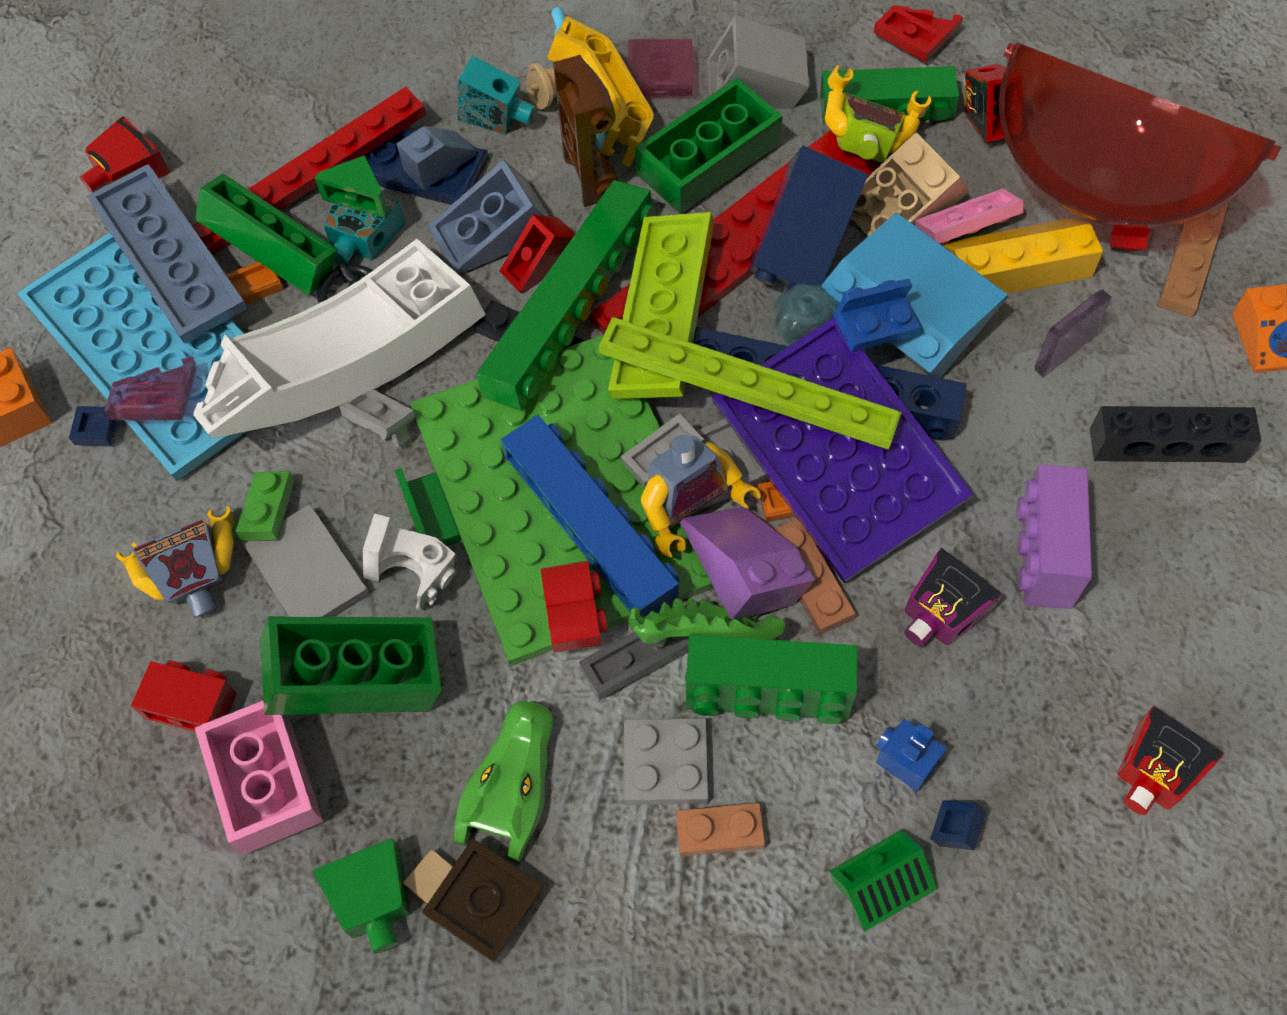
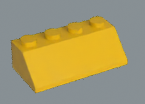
M1072 218L954 240L941 245L1006 294L1092 277L1103 253L1091 223Z

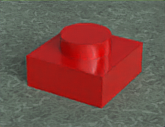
M1118 218L1111 233L1110 247L1122 248L1126 251L1147 250L1154 233V220Z

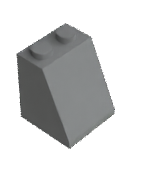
M735 15L707 59L708 95L711 96L729 82L738 78L774 109L794 108L801 97L806 96L811 85V78L808 77L807 63L809 55L806 52L805 37Z

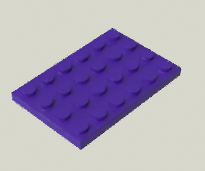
M834 317L760 366L900 411L901 415L889 450L719 393L712 396L715 406L843 583L971 499L973 495L863 350L851 352Z

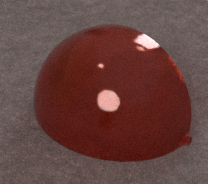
M1019 42L1016 44L1009 43L1005 50L1004 57L1009 58V62L1000 87L999 114L1008 148L1021 171L1037 190L1064 210L1086 220L1115 228L1132 230L1169 228L1194 221L1212 213L1232 200L1252 180L1262 163L1266 162L1267 159L1275 161L1282 148L1275 145V140L1178 105Z

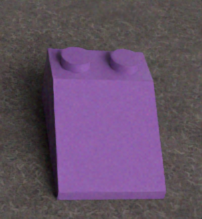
M738 507L682 518L680 521L731 620L793 606L815 581L798 549L747 508Z

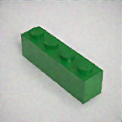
M955 66L853 70V78L843 90V93L903 112L905 115H909L907 105L912 94L918 91L915 101L919 104H925L928 97H931V103L926 114L918 118L920 121L954 119L960 97ZM838 70V74L844 78L848 70ZM822 71L820 103L823 124H826L825 113L828 95L830 91H833L828 85V77L832 71Z
M224 173L200 188L195 220L308 296L317 290L321 280L332 270L337 252L335 247Z

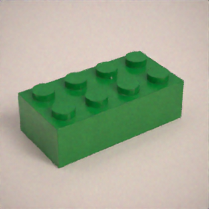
M735 78L636 146V174L675 210L682 214L779 145L783 116L741 80Z
M268 616L259 639L264 715L429 712L441 693L432 617Z
M689 635L686 709L693 710L694 713L703 716H713L718 714V711L734 712L735 716L746 719L757 718L759 714L776 715L775 717L782 721H797L800 717L817 718V721L820 723L837 724L842 720H848L857 694V645Z

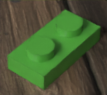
M290 471L254 473L236 529V534L241 541L278 539L295 482Z

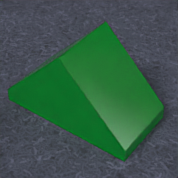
M365 155L317 173L315 180L323 201L386 218L388 210L383 193Z

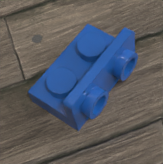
M910 279L897 282L895 280H887L876 287L864 290L862 288H854L842 296V300L833 315L851 352L917 335L921 326L906 298V295L913 286Z

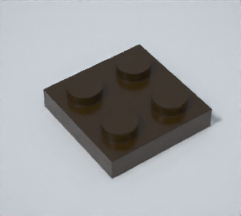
M472 838L423 909L422 914L495 963L544 889V886Z

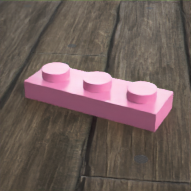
M1002 188L916 219L915 226L942 245L950 242L951 239L965 234L976 233L981 228L995 223L1006 222L1009 218L1022 214L1023 200Z

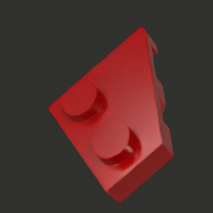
M893 5L875 23L873 33L926 63L961 28L963 17L953 14L952 20L933 17L934 11L924 9L913 10L909 7Z

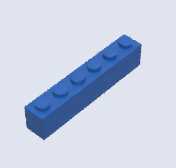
M538 414L501 438L504 457L630 613L633 607L640 609V616L642 617L647 616L651 611L658 613L663 602L670 605L674 602L675 598H678L680 579L674 568L667 562L662 564L654 554L656 550L649 538L643 533L638 535L630 526L632 521L628 513L622 506L618 505L615 507L607 498L609 494L604 484L597 477L592 479L587 474L584 461L575 450L569 452L563 445V437L554 424L550 423L547 425Z

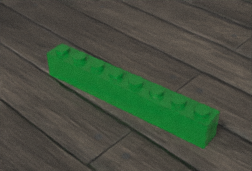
M613 180L477 371L476 375L483 398L521 411L529 398H533L536 395L539 384L546 373L553 370L557 357L563 348L572 342L574 332L580 323L588 318L591 307L597 298L605 293L608 282L614 273L620 271L629 251L637 246L644 217L655 216L651 190Z

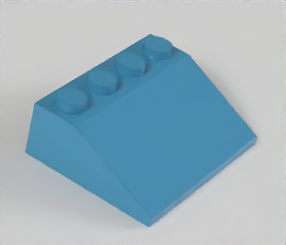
M897 212L845 256L820 286L824 293L839 305L842 296L854 288H862L864 290L876 287L887 280H895L897 282L910 279L913 286L906 295V298L921 329L916 336L889 342L888 344L927 375L938 378L944 375L1009 297L1008 294Z

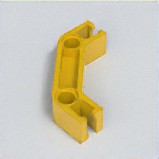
M566 16L561 28L555 34L547 59L555 62L581 55L583 60L599 76L609 92L616 114L615 122L609 129L600 153L612 157L615 151L612 147L617 140L629 146L622 164L630 167L636 156L635 147L643 142L653 120V111L612 41L602 33Z

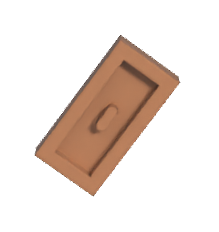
M760 803L676 811L680 857L764 849L765 847Z

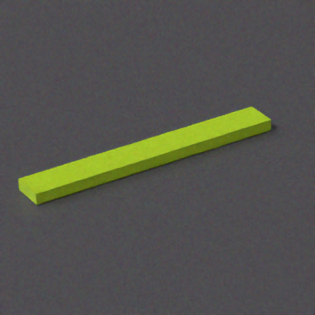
M612 317L599 344V354L888 450L901 415L900 411Z

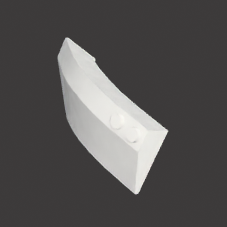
M416 239L361 280L333 297L267 327L232 338L224 335L221 342L224 352L220 361L214 362L205 383L208 389L204 402L197 403L193 415L212 439L301 420L339 406L359 395H364L366 392L374 390L402 375L443 348L486 314L471 285L422 242Z

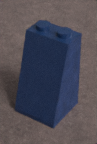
M802 146L789 162L748 268L749 271L756 273L754 278L771 286H774L775 282L788 287L787 293L804 300L807 299V296L812 298L819 294L820 286L825 280L868 174L806 146Z

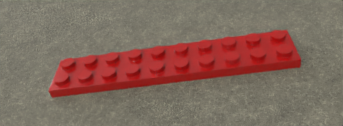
M831 130L808 146L812 150L867 173V177L884 163L872 159H863L857 154L842 150L838 146L836 135ZM789 162L714 218L713 233L697 318L754 274L748 268ZM630 283L590 313L591 323L603 334H605L612 317L623 320Z

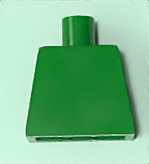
M392 838L313 870L334 914L347 935L351 938H357L367 934L373 954L388 951L398 945L392 923L410 915L407 889L403 883L405 876L400 848Z

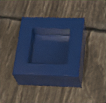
M77 406L69 439L74 445L111 446L118 413L113 407Z
M942 800L930 839L940 847L974 851L986 810L977 803Z

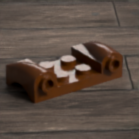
M581 55L553 62L563 158L565 163L574 166L581 183L582 204L584 207H588L598 203L613 180L618 181L611 163L594 147V143L597 142L596 134L608 131L615 122L616 114L607 88L594 70L583 60Z

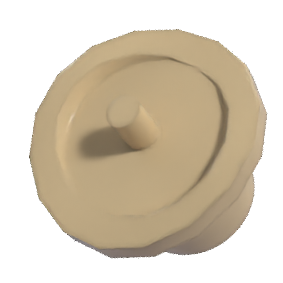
M534 62L528 66L526 89L529 101L536 109L548 108L551 106L553 98H556L557 95L554 68H543L539 63Z

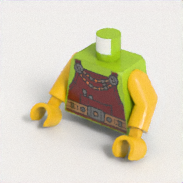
M837 65L828 77V85L833 91H830L828 95L825 123L836 135L838 146L842 150L857 154L863 159L885 162L888 153L893 154L916 133L920 124L918 118L926 114L931 103V97H928L925 104H919L915 101L918 91H915L907 105L909 115H905L903 112L843 93V90L853 78V70L849 68L844 78H842L838 74L839 65Z

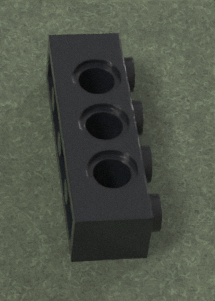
M1101 406L1090 427L1094 461L1246 463L1262 441L1255 407Z

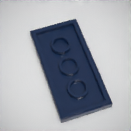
M403 130L365 155L380 187L452 205L477 183L489 158L487 150L473 147L476 150V156L423 190L403 170L397 147L398 142L414 132Z

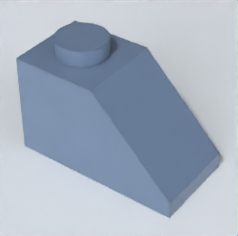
M429 126L421 127L397 143L403 170L423 190L477 155L476 150L456 131Z

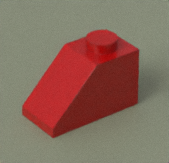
M532 215L499 272L520 293L527 292L544 279L575 233L558 217Z

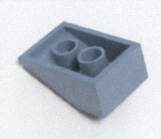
M503 160L433 220L428 227L451 268L460 275L509 254L532 215H549L526 178Z

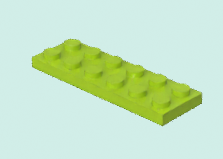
M711 212L644 217L623 315L624 321L693 343L714 227V219ZM614 359L608 392L612 399L683 397L686 382Z

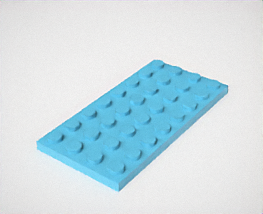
M111 233L106 234L17 292L23 303L176 482L245 433L242 432L212 439L193 415L197 403L204 402L208 389L205 383L214 362L220 361L224 352L221 346L224 335L232 338L244 333L229 319L184 344Z

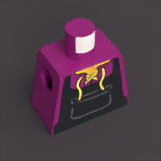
M941 547L908 599L905 612L914 620L904 630V634L913 644L919 647H923L933 635L945 645H951L995 610L1002 594Z

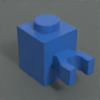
M903 719L897 729L889 726L877 742L876 747L881 749L876 763L918 792L947 748L933 739L934 732L921 723L916 727L906 719Z

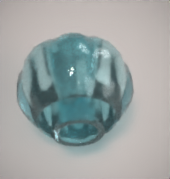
M796 284L777 298L774 305L773 328L777 335L783 338L786 344L790 346L832 319L839 303L820 285Z

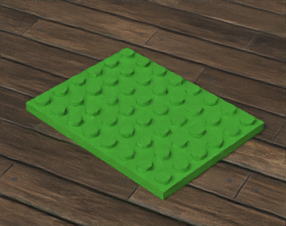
M604 335L564 348L557 357L553 370L547 372L540 382L536 395L533 398H529L521 411L483 398L478 379L410 402L411 409L415 412L416 422L510 666L553 650L540 568L588 560L504 457L501 438L539 414L547 425L552 423L556 426L563 437V445L568 451L575 450L585 463L587 474L592 479L597 477L604 484L609 494L607 498L615 507L620 505L625 509L632 521L630 526L638 535L645 534L652 542L654 548L655 539L659 535L657 531L652 530L641 503L644 488L621 464V456L660 427L646 398L612 399L608 392L614 358L599 354V344ZM696 511L689 517L700 515L699 511ZM678 523L669 528L670 533L684 538L686 542L685 551H678L670 544L672 558L660 554L657 550L654 554L662 564L665 562L669 563L678 574L680 579L678 598L685 600L713 589L714 587L681 524ZM588 561L590 572H595L596 570ZM598 574L601 595L594 596L596 610L604 608L607 629L627 622L630 612Z

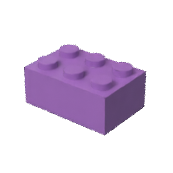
M1039 465L1033 478L1026 481L1024 497H1019L1017 501V520H1022L1023 532H1019L1017 539L1018 555H1023V567H1020L1018 572V590L1024 591V605L1072 609L1092 578L1087 468Z

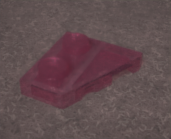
M183 358L181 360L184 366L163 373L160 367L145 371L139 376H130L113 382L104 409L108 419L183 420L197 370L194 358Z

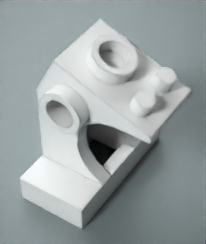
M374 514L363 547V578L379 582L381 573L394 566H402L413 570L421 581L416 610H420L425 603L432 606L437 600V597H435L438 592L437 588L445 589L456 574L454 569L456 554L436 537L390 526V517Z

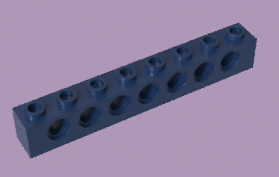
M700 327L695 328L693 339L694 344L757 365L763 364L789 347ZM874 364L929 437L935 439H954L960 422L967 383ZM917 405L926 406L928 409L919 408Z

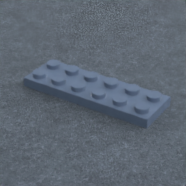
M149 164L87 195L95 211L184 344L248 309L242 297Z

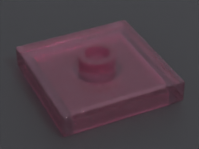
M628 39L627 68L644 96H692V39Z

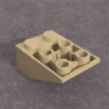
M916 132L867 177L850 218L867 236H870L896 212L915 226L916 219L954 206L969 191L961 177Z

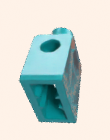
M472 56L458 80L457 120L503 134L508 131L514 119L529 125L535 113V106L520 100L521 83L517 78L477 57Z
M383 196L388 210L386 218L332 203L324 222V229L330 244L337 249L334 262L337 264L341 262L348 264L353 254L369 260L375 259L406 223L400 201Z

